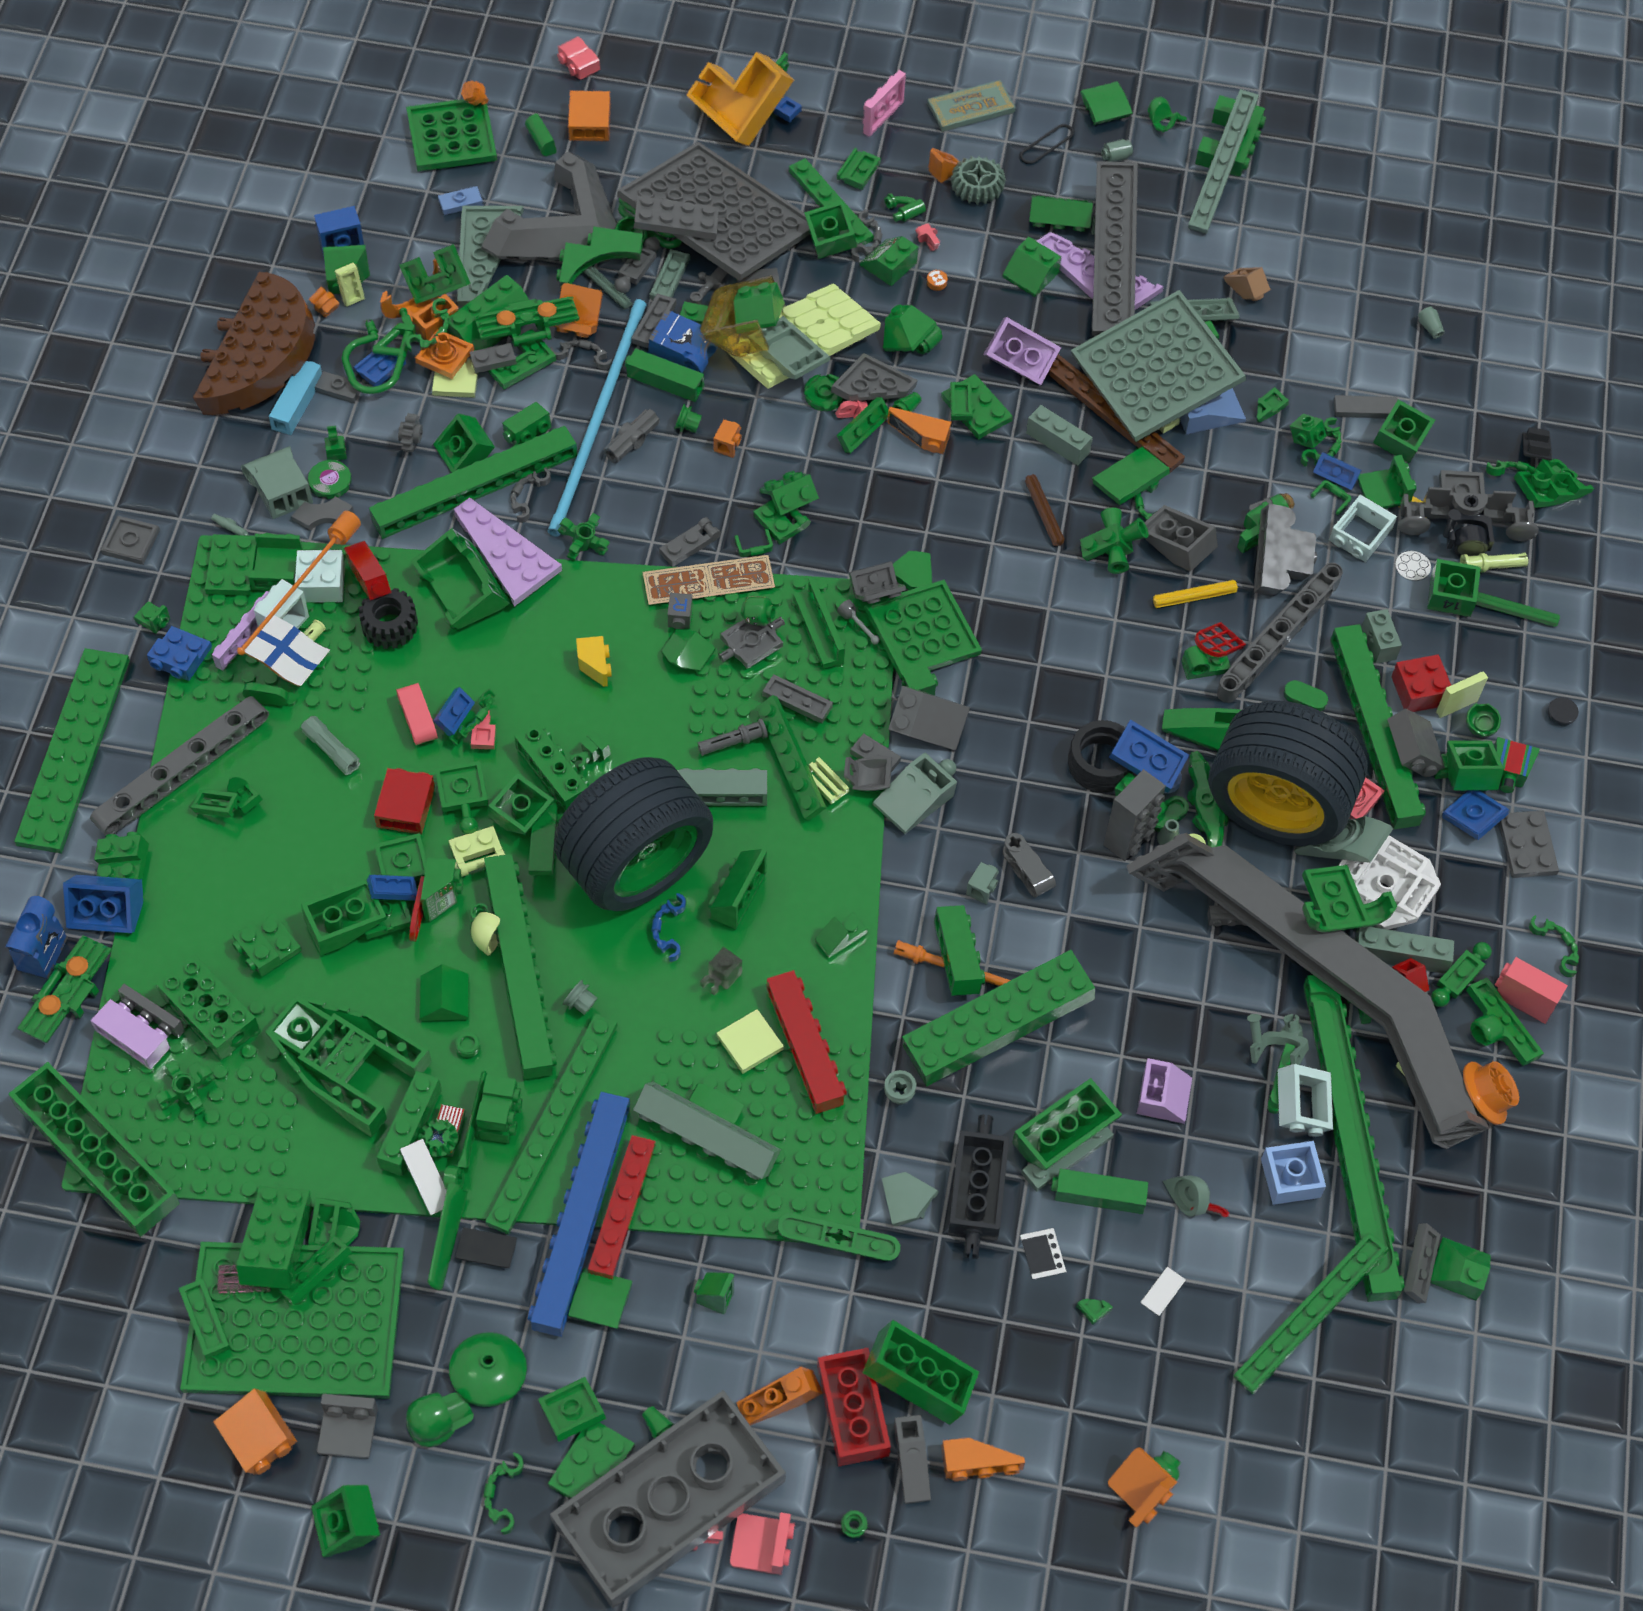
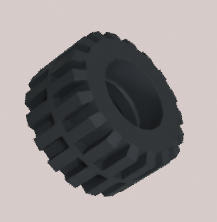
M394 588L389 594L372 600L367 596V599L362 600V606L359 607V617L363 635L367 637L369 643L373 642L376 647L382 645L383 649H388V646H392L394 649L398 648L397 645L399 644L405 645L406 640L411 641L413 634L417 632L418 620L413 599L410 596L407 597L406 592H399V589ZM386 615L398 616L396 619L388 622L379 620Z

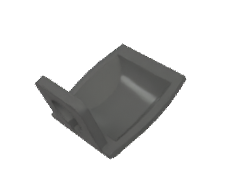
M874 756L855 761L851 757H846L844 777L853 785V790L877 791L890 788L892 757ZM850 765L853 771V775L850 774Z

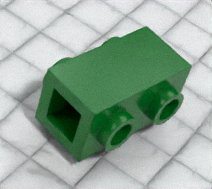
M537 402L525 407L502 422L503 437L508 443L513 445L529 441L552 428L549 412Z

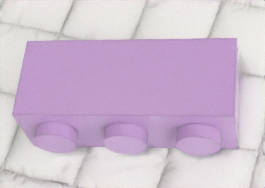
M110 999L91 1020L95 1031L151 1070L170 1049L167 1042L168 1036L161 1029L156 1028L154 1030L148 1026V1021L142 1016L138 1015L136 1017L131 1014V1010L121 1002L117 1004Z

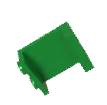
M255 534L257 554L254 570H249L248 577L251 589L270 591L282 579L294 585L297 551L303 549L300 535Z

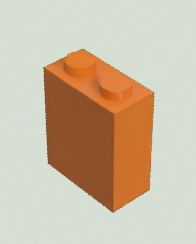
M570 91L569 141H609L610 91Z
M255 1388L214 1421V1424L247 1473L255 1475L264 1473L270 1468L271 1462L288 1454L291 1451V1446L297 1442L266 1392Z

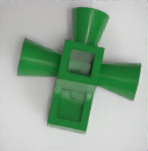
M1107 508L1100 514L1105 529L1080 540L1082 558L1089 561L1106 553L1109 555L1108 571L1113 574H1121L1129 569L1126 555L1133 552L1132 541L1148 538V529L1141 518H1137L1127 527L1123 528L1121 526L1122 511L1118 508Z

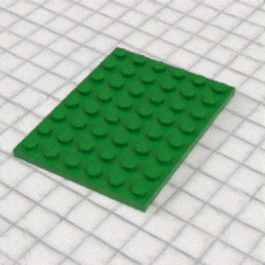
M201 1242L196 1281L204 1279L231 1349L206 1359L190 1320L180 1388L182 1393L247 1395L255 1388L265 1391L267 1395L322 1397V1394L390 1399L404 1248L348 1246L352 1254L293 1305L280 1294L277 1288L239 1285L236 1264L243 1243ZM302 1245L296 1270L322 1248L323 1245Z

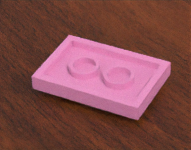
M899 70L888 79L882 88L880 87L871 99L865 102L863 107V134L870 137L904 102L906 73Z

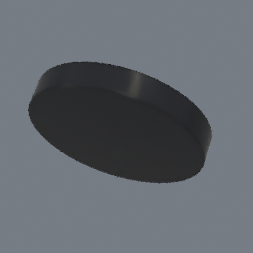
M1556 698L1548 706L1549 717L1560 725L1572 724L1579 714L1577 705L1568 698Z

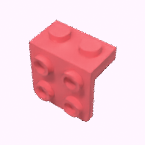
M780 1512L779 1519L748 1514L739 1515L737 1517L730 1558L731 1566L782 1575L783 1565L788 1566L791 1550L786 1549L787 1540H793L795 1523H790L791 1514Z

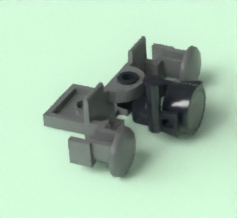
M1441 470L1439 474L1440 488L1429 487L1423 502H1409L1408 494H1404L1400 503L1401 516H1405L1398 523V529L1402 533L1410 536L1420 535L1430 528L1431 522L1427 518L1448 519L1443 531V537L1447 538V549H1452L1454 544V552L1459 556L1463 554L1478 556L1480 553L1491 551L1494 544L1492 521L1513 522L1506 529V535L1513 541H1528L1533 539L1539 531L1538 526L1533 523L1532 519L1534 515L1533 501H1529L1526 508L1512 507L1516 492L1494 491L1493 494H1485L1483 472ZM1459 524H1472V525H1477V526H1465V527H1461V528H1459L1458 530H1456V531L1454 532L1455 525H1459Z

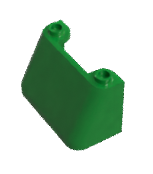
M453 528L412 560L416 568L414 570L415 574L421 580L426 579L431 583L446 607L447 611L445 612L446 617L444 620L452 629L454 627L461 629L504 609L511 603L477 548L470 540Z

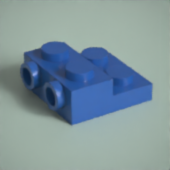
M171 626L163 639H157L148 652L147 658L152 668L158 671L164 670L177 679L183 678L190 681L212 648V644L208 640Z

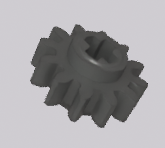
M407 413L405 422L400 423L398 440L401 441L403 451L414 452L416 444L421 442L423 426L420 424L417 414Z

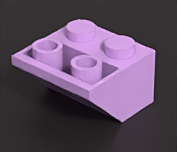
M1147 1058L1137 1114L1185 1124L1192 1078L1172 1063Z

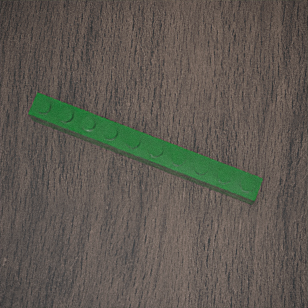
M566 426L555 428L546 434L536 436L522 444L514 445L510 449L495 453L491 457L476 461L472 465L457 469L453 473L438 477L403 494H397L391 499L376 503L374 506L369 507L371 521L381 538H387L453 510L468 498L472 500L479 499L519 482L529 474H533L534 471L538 474L544 471V468L550 469L576 458L577 444Z
M1360 624L1334 628L1330 641L1378 785L1385 790L1382 797L1393 830L1420 826L1426 814L1425 806L1419 800L1418 785L1413 782L1412 770L1401 764L1387 720L1393 716L1392 709L1387 705L1385 689L1381 688L1379 682L1380 674L1378 669L1374 667L1373 653L1369 651L1367 646V635L1365 632H1362Z
M512 854L485 857L484 873L492 914L500 918V924L495 932L523 1080L552 1075L553 1066L557 1065L555 1051L550 1052L549 1044H552L551 1030H546L545 1023L548 1022L547 1009L541 1006V1001H544L542 986L538 987L537 980H540L538 965L534 966L533 959L536 958L534 944H529L528 939L532 938L530 923L526 924L524 918L528 917L526 903L521 902V897L524 896L522 882H517L516 877L520 876L518 862L513 861Z

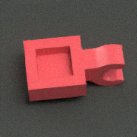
M490 710L485 719L472 730L471 749L495 748L496 725H490Z

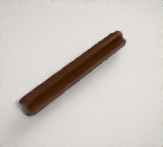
M1035 474L1026 476L1025 483L1052 544L1056 547L1063 545V534Z

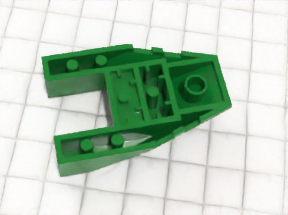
M295 995L266 1031L268 1037L309 1090L350 1124L370 1137L374 1136L387 1119L384 1106L347 1084L368 1056L374 1053L412 1078L416 1071L423 1073L431 1063L430 1053L427 1048L371 1013H360L352 1011L348 1007H336L328 1005L324 1001Z

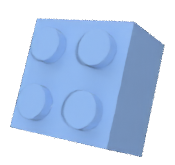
M1314 1141L1265 1148L1261 1162L1273 1205L1321 1198L1326 1184Z

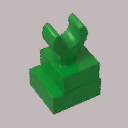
M336 425L327 426L328 437L324 438L327 460L347 459L343 435H337Z
M593 730L580 742L582 752L572 755L570 759L573 763L579 760L582 761L578 768L579 771H583L590 759L595 762L599 757L605 760L611 755L609 744Z

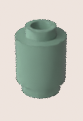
M1122 139L1104 144L1101 153L1103 159L1107 162H1117L1132 156L1133 149L1129 140L1125 141Z

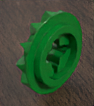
M436 1118L431 1122L426 1121V1124L419 1131L418 1141L424 1140L431 1156L441 1157L449 1154L456 1147L458 1133L455 1125H452L447 1119L439 1120ZM433 1131L438 1134L444 1133L442 1135L443 1144L437 1139L432 1140L434 1138Z

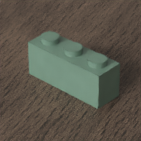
M1040 405L1028 418L1026 434L1078 466L1090 453L1093 437L1044 406Z

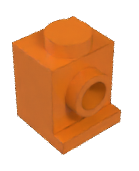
M723 420L714 437L715 452L734 458L735 446H739L742 435L739 434L741 426L738 423Z

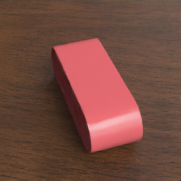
M419 683L396 689L415 745L438 739Z

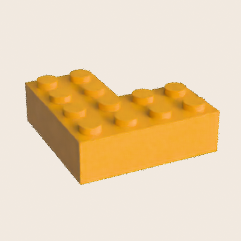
M756 52L737 81L722 67L708 62L699 78L711 83V85L709 86L696 80L687 96L736 142L749 146L794 79L771 58Z

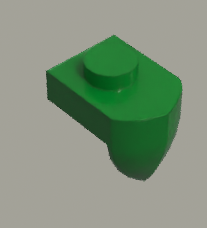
M240 777L229 778L227 792L240 795L242 800L236 804L244 814L263 800L260 794L246 780Z

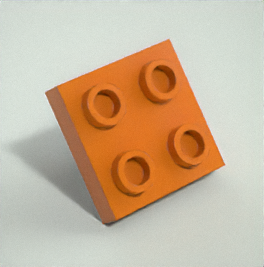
M437 329V330L435 331V333L432 335V337H431L428 341H431L433 338H435L434 335L436 334V332H437L439 329ZM441 332L436 336L437 343L430 345L428 348H423L415 357L417 364L453 379L469 358L470 352L474 351V345L448 333Z

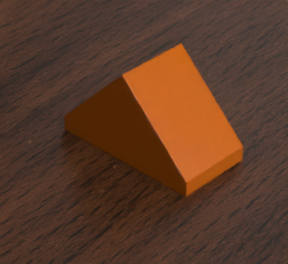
M932 148L930 150L928 171L942 183L951 178L953 169L959 161L951 154Z

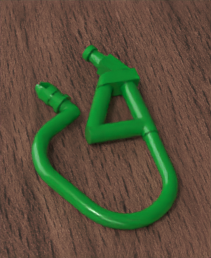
M406 308L399 310L402 323H398L373 346V354L397 357L393 375L386 383L375 387L361 385L356 380L349 361V356L356 347L378 340V329L373 320L369 319V323L366 320L367 336L355 339L345 347L342 353V364L351 386L357 391L365 394H378L389 390L398 382L408 352L406 340L410 335L416 333L415 325H413ZM398 335H403L400 349L386 347Z

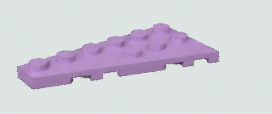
M1052 232L1037 240L1040 244L1062 256L1060 270L1093 299L1094 256L1090 254L1091 251L1085 248L1081 250L1073 246L1071 241ZM1141 275L1139 277L1135 276V310L1163 291V286L1159 284L1153 285L1147 282V278Z
M468 498L454 509L455 517L465 532H468L472 543L479 549L489 569L502 584V589L509 595L514 607L562 571V565L471 498Z

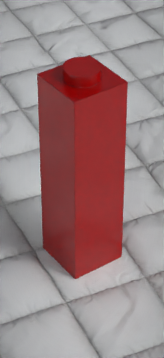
M365 540L344 547L349 567L370 600L391 593L386 573Z

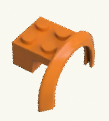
M436 258L433 260L432 275L441 272ZM385 291L380 300L381 312L387 318H400L399 310L406 308L413 325H415L416 333L421 334L423 340H429L437 329L443 327L444 321L441 317H434L432 311L433 301L438 298L445 299L446 304L438 305L436 309L440 311L448 309L449 316L458 311L459 307L446 294L418 304L415 303L414 298L401 304H392L391 295L388 296V292Z

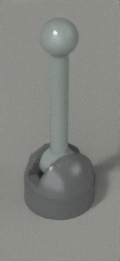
M851 600L844 601L837 609L838 614L845 619L852 618L871 638V642L878 644L880 641L879 637L873 635L856 617V607Z

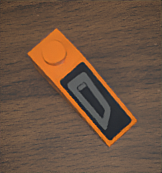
M889 407L888 424L922 449L932 453L944 454L950 436V421Z

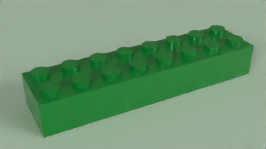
M1069 950L902 1036L903 1048L927 1087L1095 999V987L1072 950Z
M49 1062L8 1093L15 1107L140 1238L180 1204L175 1192Z

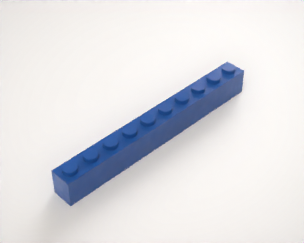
M601 1092L599 1099H595L593 1102L591 1114H594L592 1122L588 1121L585 1128L586 1142L579 1147L578 1158L580 1161L578 1167L574 1166L572 1170V1188L566 1190L564 1197L566 1207L564 1212L559 1213L557 1219L559 1230L557 1235L552 1236L550 1242L552 1253L550 1259L546 1258L544 1261L542 1273H545L543 1282L539 1281L537 1284L535 1296L538 1299L536 1305H531L528 1320L531 1321V1327L534 1331L559 1337L563 1335L630 1111L629 1098Z

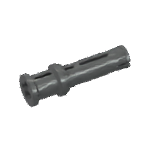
M760 718L755 723L746 726L742 724L737 730L701 742L699 741L697 744L700 754L704 756L705 754L738 743L749 744L751 740L760 737L765 739L768 737L765 724L762 718Z

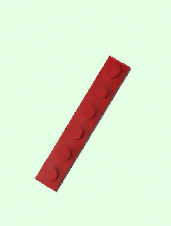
M631 1135L588 1267V1273L613 1279L656 1145L654 1140Z

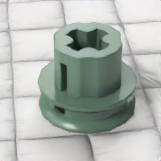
M580 980L566 997L563 1005L567 1004L569 1010L575 1007L585 1015L598 998L587 990L589 985L583 984V980Z
M893 1071L885 1079V1094L893 1103L899 1105L906 1103L915 1095V1078L907 1071ZM896 1088H899L900 1091L904 1090V1094L900 1095L899 1092H895Z

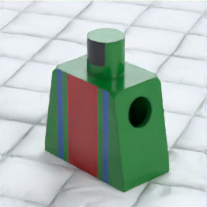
M1497 737L1494 747L1504 767L1500 781V790L1504 793H1512L1515 786L1520 788L1524 786L1540 748Z

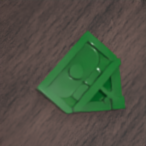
M908 551L893 563L896 580L899 584L905 585L906 589L912 590L932 583L930 553Z

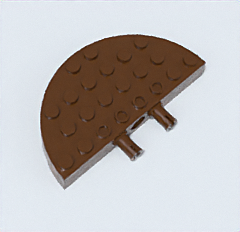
M258 272L235 318L220 317L217 321L218 330L228 332L218 350H202V362L211 364L193 396L203 415L226 414L231 409L239 407L242 410L253 406L285 386L284 382L291 375L295 376L305 364L315 340V322L301 293L290 281L275 274Z

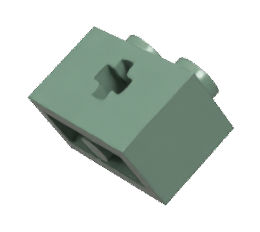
M1388 609L1366 613L1361 628L1367 635V643L1370 651L1373 653L1375 664L1397 660L1402 644Z

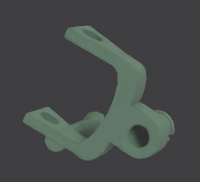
M1251 1014L1247 1017V1020L1250 1021L1253 1045L1250 1046L1252 1063H1257L1267 1045H1285L1288 1043L1295 1045L1296 1048L1290 1054L1291 1065L1301 1064L1309 1050L1308 1040L1303 1037V1030L1299 1024L1298 1015H1295L1294 1018L1293 1014L1286 1015L1283 1019L1285 1026L1280 1032L1269 1031L1265 1032L1262 1036L1259 1021L1262 1018L1261 1015Z

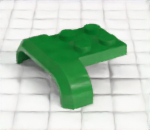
M1348 865L1304 870L1302 874L1312 902L1304 903L1302 911L1309 928L1313 930L1330 932L1378 925L1388 920L1397 908L1391 891L1382 893L1373 902L1363 904Z

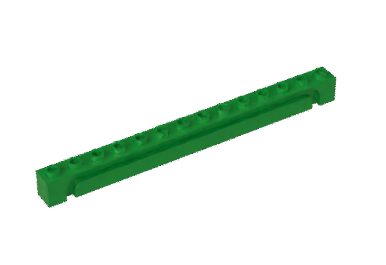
M1308 975L1304 983V991L1320 1070L1331 1073L1333 1134L1355 1243L1357 1245L1370 1232L1388 1247V1252L1363 1277L1367 1302L1397 1300L1402 1290H1404V1280L1402 1275L1398 1273L1399 1256L1397 1251L1394 1252L1393 1249L1394 1232L1388 1225L1389 1208L1387 1205H1384L1382 1197L1384 1196V1185L1382 1181L1379 1182V1161L1377 1158H1374L1373 1154L1375 1142L1373 1136L1369 1135L1370 1118L1369 1114L1364 1111L1365 1094L1363 1091H1360L1359 1087L1361 1076L1359 1069L1355 1068L1356 1051L1350 1044L1351 1028L1350 1025H1346V1005L1342 1003L1339 993L1315 975Z

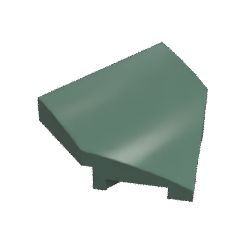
M907 1172L882 1178L892 1225L895 1227L918 1220L919 1217L924 1219V1213L930 1202L939 1193L935 1188Z

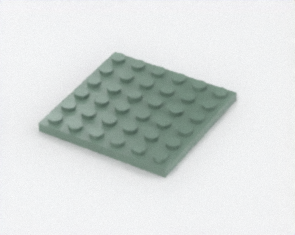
M1180 290L1071 350L1074 359L1135 442L1246 381V375Z

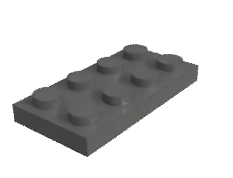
M637 195L634 228L716 240L719 207Z

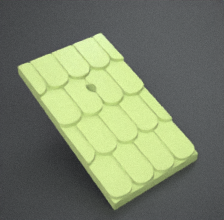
M834 283L808 294L806 298L784 307L779 317L784 316L829 356L878 331L881 325L877 319H874L858 303L850 299ZM759 329L735 333L723 341L722 348L767 389L789 378L782 374L772 360L764 358L750 340L749 334Z

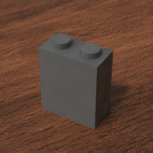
M1404 709L1387 719L1403 766L1424 777L1433 776L1439 770L1445 768L1429 720L1408 709Z

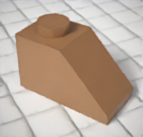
M1262 267L1238 268L1224 276V280L1243 299L1256 301L1263 298L1264 293L1270 291Z

